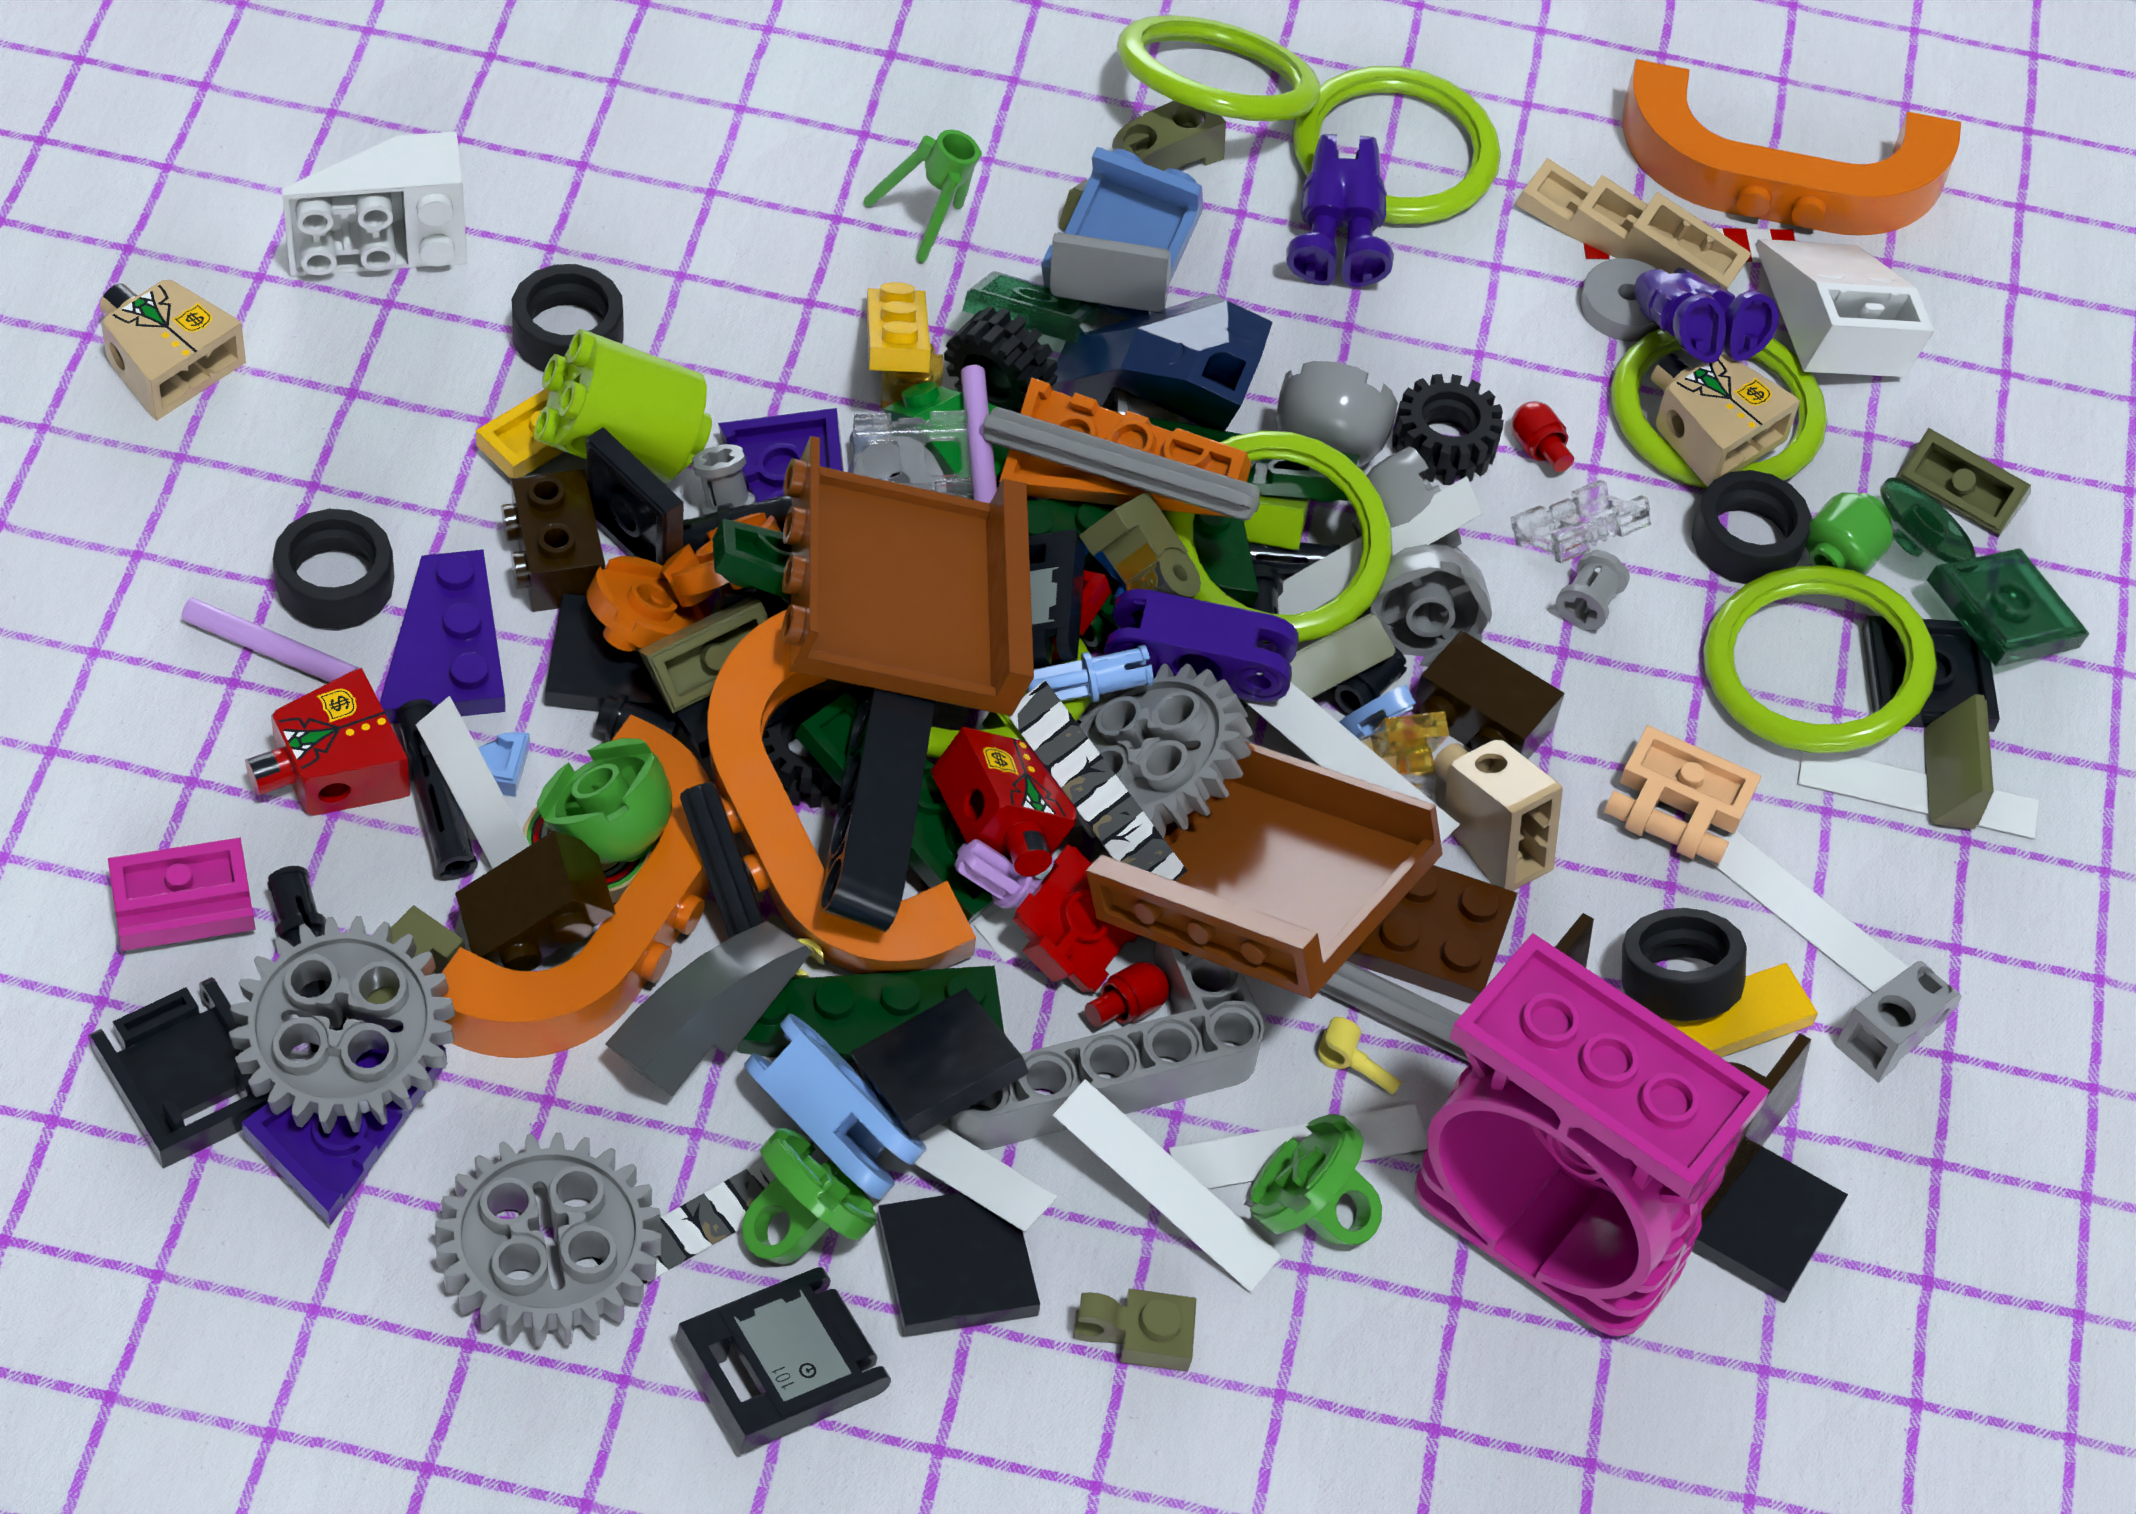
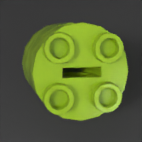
M579 329L575 333L565 356L554 354L545 368L542 387L550 391L547 404L540 412L535 424L533 436L536 441L586 459V438L604 427L664 484L671 482L692 463V458L704 450L712 428V418L710 414L705 413L707 384L704 375L697 371L583 329Z

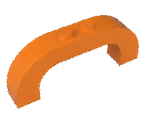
M1639 59L1635 60L1625 96L1622 117L1623 133L1627 146L1640 167L1655 182L1676 196L1708 209L1842 235L1861 236L1887 233L1912 224L1935 205L1941 195L1959 147L1960 121L1908 111L1896 140L1893 155L1885 160L1870 164L1845 163L1729 140L1709 131L1692 114L1687 103L1690 69Z
M787 610L765 620L737 644L722 665L710 696L707 723L709 753L714 779L722 796L721 799L734 835L741 834L750 853L742 857L755 890L757 893L768 889L778 911L793 933L799 939L809 938L815 941L821 947L824 959L851 972L871 974L944 969L973 956L976 936L948 881L902 900L892 925L885 933L820 910L826 870L766 753L762 739L770 717L785 700L828 679L790 671V644L782 642V626Z
M632 714L628 717L612 741L620 738L641 739L646 742L651 752L657 755L661 761L672 790V812L664 831L659 836L660 840L614 905L616 914L604 920L586 946L569 961L546 970L517 971L496 965L460 947L442 971L445 974L449 991L441 997L452 999L456 1015L443 1021L452 1025L455 1041L451 1044L479 1054L505 1058L538 1057L565 1051L587 1042L613 1025L634 1002L648 981L656 983L661 978L669 964L672 955V945L681 933L689 935L697 926L704 911V898L710 888L709 879L680 800V794L684 790L710 782V779L701 763L679 740L657 726Z

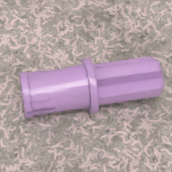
M973 839L968 845L962 844L957 851L958 858L954 864L957 872L991 893L994 904L1003 909L1011 907L1017 909L1029 893L1033 894L1042 882L1036 876L1027 877L1019 875L1015 871L1010 859L978 839Z

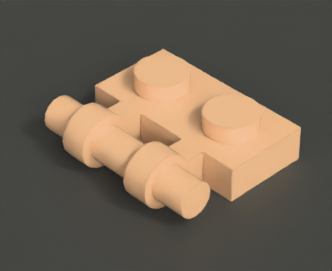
M1647 725L1624 768L1620 780L1621 784L1639 791L1640 794L1637 800L1614 790L1608 800L1604 813L1626 822L1624 829L1642 836L1646 831L1677 845L1676 852L1694 860L1696 855L1720 864L1728 848L1729 841L1707 831L1712 824L1735 834L1762 776ZM1659 801L1692 815L1689 823L1655 809Z

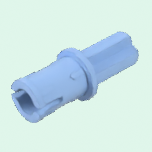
M1145 645L1138 646L1135 649L1092 658L1089 652L1081 653V660L1034 669V678L1026 694L1044 680H1046L1061 702L1089 697L1091 702L1099 701L1100 694L1143 685L1150 686L1154 683L1152 665L1145 666L1146 660H1149L1150 656Z

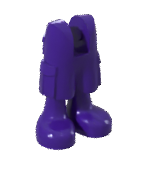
M1322 134L1316 146L1312 171L1308 175L1302 189L1301 217L1309 225L1311 232L1297 235L1290 241L1286 248L1287 265L1293 274L1303 280L1316 285H1330L1336 276V229L1343 225L1348 229L1347 245L1345 246L1343 256V281L1349 287H1363L1377 283L1390 274L1394 260L1391 246L1385 240L1373 236V232L1377 227L1380 228L1384 223L1387 195L1384 181L1380 175V154L1377 140L1375 137L1360 135L1359 150L1356 152L1355 159L1339 158L1337 134Z
M1678 267L1672 274L1662 269H1653L1642 273L1635 282L1634 292L1641 306L1640 310L1648 319L1654 321L1662 331H1667L1675 337L1682 349L1704 363L1716 362L1723 349L1735 361L1747 360L1766 347L1778 326V308L1773 299L1760 291L1749 290L1735 298V295L1722 289L1719 285L1709 283L1686 268Z

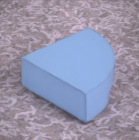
M1405 684L1365 704L1343 718L1339 723L1361 741L1395 726L1413 709V705L1416 702Z
M503 733L497 735L496 741L489 742L478 748L503 795L516 797L530 748L529 733Z

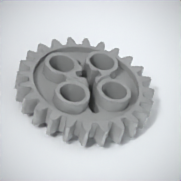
M1162 664L1156 677L1153 678V685H1143L1114 691V694L1109 697L1100 694L1099 701L1094 702L1097 707L1091 712L1085 711L1078 720L1081 729L1163 838L1166 833L1167 824L1175 822L1183 831L1188 829L1187 815L1194 810L1201 815L1208 816L1211 812L1206 800L1210 796L1227 798L1230 794L1223 784L1224 779L1241 778L1243 772L1236 760L1251 755L1245 739L1253 734L1245 720L1248 714L1237 695L1233 693L1225 679L1217 682L1209 669H1206L1197 676L1191 664H1185L1176 676H1174L1168 664ZM1075 807L1077 818L1074 825L1076 827L1082 825L1089 837L1095 838L1096 834Z
M356 916L349 932L342 933L339 932L335 919L327 917L324 935L315 937L305 923L299 925L300 944L293 947L284 939L276 938L274 941L280 957L275 962L260 956L254 958L257 971L262 977L261 980L240 979L238 983L243 996L250 1001L232 1004L230 1009L235 1022L243 1025L229 1032L234 1048L244 1050L235 1057L241 1074L254 1073L248 1083L255 1097L270 1092L267 1101L272 1113L278 1115L293 1104L292 1116L298 1127L302 1128L309 1121L313 1113H317L324 1133L331 1132L338 1116H346L352 1131L359 1132L362 1113L369 1111L372 1112L381 1125L387 1123L386 1104L394 1101L401 1108L407 1111L411 1110L412 1104L407 1090L414 1086L420 1090L430 1092L433 1089V1085L425 1068H446L448 1064L444 1051L436 1046L454 1043L455 1041L452 1025L443 1022L456 1016L452 999L441 997L449 991L445 974H432L436 965L430 951L414 957L417 947L411 934L408 933L395 944H392L393 935L388 922L384 921L372 936L366 933L362 916ZM323 980L331 983L329 988L317 997L306 998L299 995L301 989L312 981ZM389 986L398 990L397 995L391 1001L384 1004H373L366 1001L368 996L380 987ZM286 1015L298 1016V1018H292L286 1022L283 1021ZM344 1017H353V1018H354V1019H350V1020H346V1021H345V1023H344V1025H343V1030H337V1031H335V1030L332 1029V1028H338V1027H340V1026L342 1025V1023H343V1018H344ZM400 1025L403 1026V1030L399 1033L388 1031ZM313 1043L320 1046L318 1052L306 1061L296 1062L287 1059L289 1053L300 1044ZM379 1049L388 1053L386 1059L375 1067L363 1068L356 1065L357 1059L369 1050Z
M556 1132L551 1141L550 1148L540 1149L534 1135L528 1134L525 1140V1152L516 1154L511 1146L503 1141L499 1143L500 1161L496 1164L481 1155L475 1157V1174L477 1179L459 1173L455 1176L457 1196H443L441 1200L442 1216L445 1219L435 1222L436 1242L441 1244L436 1247L437 1267L446 1269L443 1272L446 1292L460 1291L458 1294L459 1309L463 1314L481 1307V1329L486 1331L502 1319L506 1321L507 1341L513 1342L524 1327L533 1329L535 1345L541 1347L546 1339L548 1330L558 1329L561 1339L566 1345L572 1344L573 1326L582 1324L590 1334L596 1337L600 1335L599 1316L604 1313L620 1323L624 1320V1302L622 1298L636 1303L643 1301L644 1283L641 1280H655L656 1259L653 1257L661 1255L662 1234L656 1232L660 1230V1209L650 1207L652 1205V1188L650 1184L635 1186L637 1183V1167L634 1164L624 1166L615 1171V1150L613 1148L607 1149L597 1158L590 1156V1138L584 1137L574 1151L566 1150L562 1133ZM536 1188H544L547 1193L552 1234L555 1244L558 1245L559 1269L565 1285L560 1290L554 1289L551 1285L544 1235L540 1231L539 1208L534 1194ZM572 1198H584L590 1201L589 1204L582 1207H571L564 1204L566 1200ZM503 1210L522 1212L520 1216L512 1219H502L495 1216ZM585 1257H595L603 1261L601 1265L595 1267H582L575 1262ZM516 1269H526L535 1273L523 1280H515L506 1276L509 1272Z

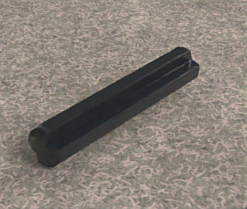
M705 782L684 790L680 794V800L730 939L765 921L717 785L714 782Z

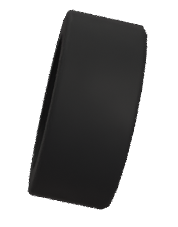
M554 264L536 270L519 283L511 299L513 344L522 359L539 371H545L550 358L554 354L564 357L574 336L545 331L535 324L533 319L544 310L561 305H576L590 309L600 316L603 321L592 330H589V332L621 344L623 343L624 317L622 295L614 282L596 269L578 264Z
M1754 470L1729 472L1713 480L1703 493L1693 523L1692 541L1698 556L1712 571L1730 581L1747 584L1770 572L1797 565L1810 535L1809 524L1812 516L1802 495L1791 484L1773 474ZM1737 510L1758 513L1771 520L1782 531L1785 539L1778 543L1765 545L1745 542L1730 534L1720 523L1718 516L1728 511Z
M331 508L307 513L288 524L276 540L272 559L275 586L281 604L295 619L318 628L342 629L359 625L380 613L392 596L395 579L393 550L387 533L373 519L353 510ZM331 550L350 551L364 557L371 564V569L365 576L352 584L339 587L316 586L303 580L297 574V569L302 562L315 554Z
M1690 908L1656 911L1641 917L1626 931L1622 944L1621 976L1625 994L1662 1019L1685 1022L1712 1018L1727 1012L1742 997L1746 979L1747 946L1741 931L1726 918L1709 911ZM1689 957L1701 959L1714 966L1704 970L1683 972L1665 969L1654 963L1665 958Z

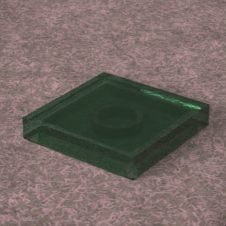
M993 271L967 291L962 311L976 314L979 310L983 311L986 307H994L997 313L1001 308L1010 310L1011 320H1014L1018 315L1026 319L1027 322L1024 327L1027 330L1032 331L1036 328L1041 334L1076 343L1082 334L1096 324L1101 304L1055 297L1051 295L1050 287Z
M2020 548L1936 565L1927 578L1932 588L1995 667L2080 648L2089 635L2087 629Z

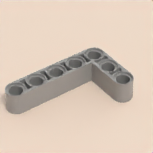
M1155 941L1153 948L1154 961L1156 966L1167 976L1169 997L1177 1014L1021 1053L1029 1073L974 1104L985 1105L992 1110L981 1112L968 1107L949 1118L950 1131L981 1150H990L1067 1130L1053 1114L1085 1079L1124 1114L1228 1088L1247 1081L1255 1070L1264 1033V1024L1244 975ZM1200 987L1211 988L1216 992L1204 991ZM1222 1041H1233L1240 1046L1226 1045ZM1168 1056L1180 1062H1168L1159 1057ZM1107 1072L1114 1074L1117 1078L1108 1079L1096 1073ZM1045 1088L1053 1091L1055 1094L1043 1095L1037 1093L1034 1089Z

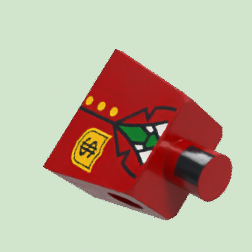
M362 668L353 670L276 709L271 715L275 749L245 759L249 779L258 796L292 784L305 813L313 816L410 796L408 758Z
M962 727L931 769L932 776L966 843L969 844L973 839H978L1000 854L1011 857L1015 871L1021 876H1035L1046 871L1052 863V854L1074 827L1077 818L1075 806L1026 741Z

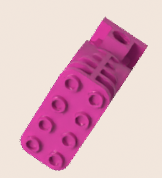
M1532 933L1453 1025L1449 1039L1462 1048L1470 1064L1457 1078L1455 1087L1450 1093L1448 1100L1435 1114L1429 1125L1427 1134L1428 1147L1423 1155L1421 1168L1415 1180V1194L1420 1205L1428 1213L1593 1328L1607 1335L1624 1336L1634 1333L1644 1325L1679 1280L1702 1228L1701 1211L1722 1183L1725 1166L1732 1158L1745 1127L1763 1106L1770 1090Z

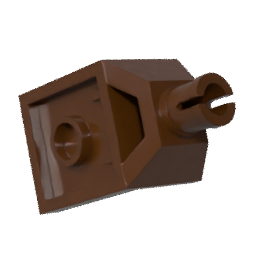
M1433 865L1347 961L1471 1004L1488 983L1518 893Z

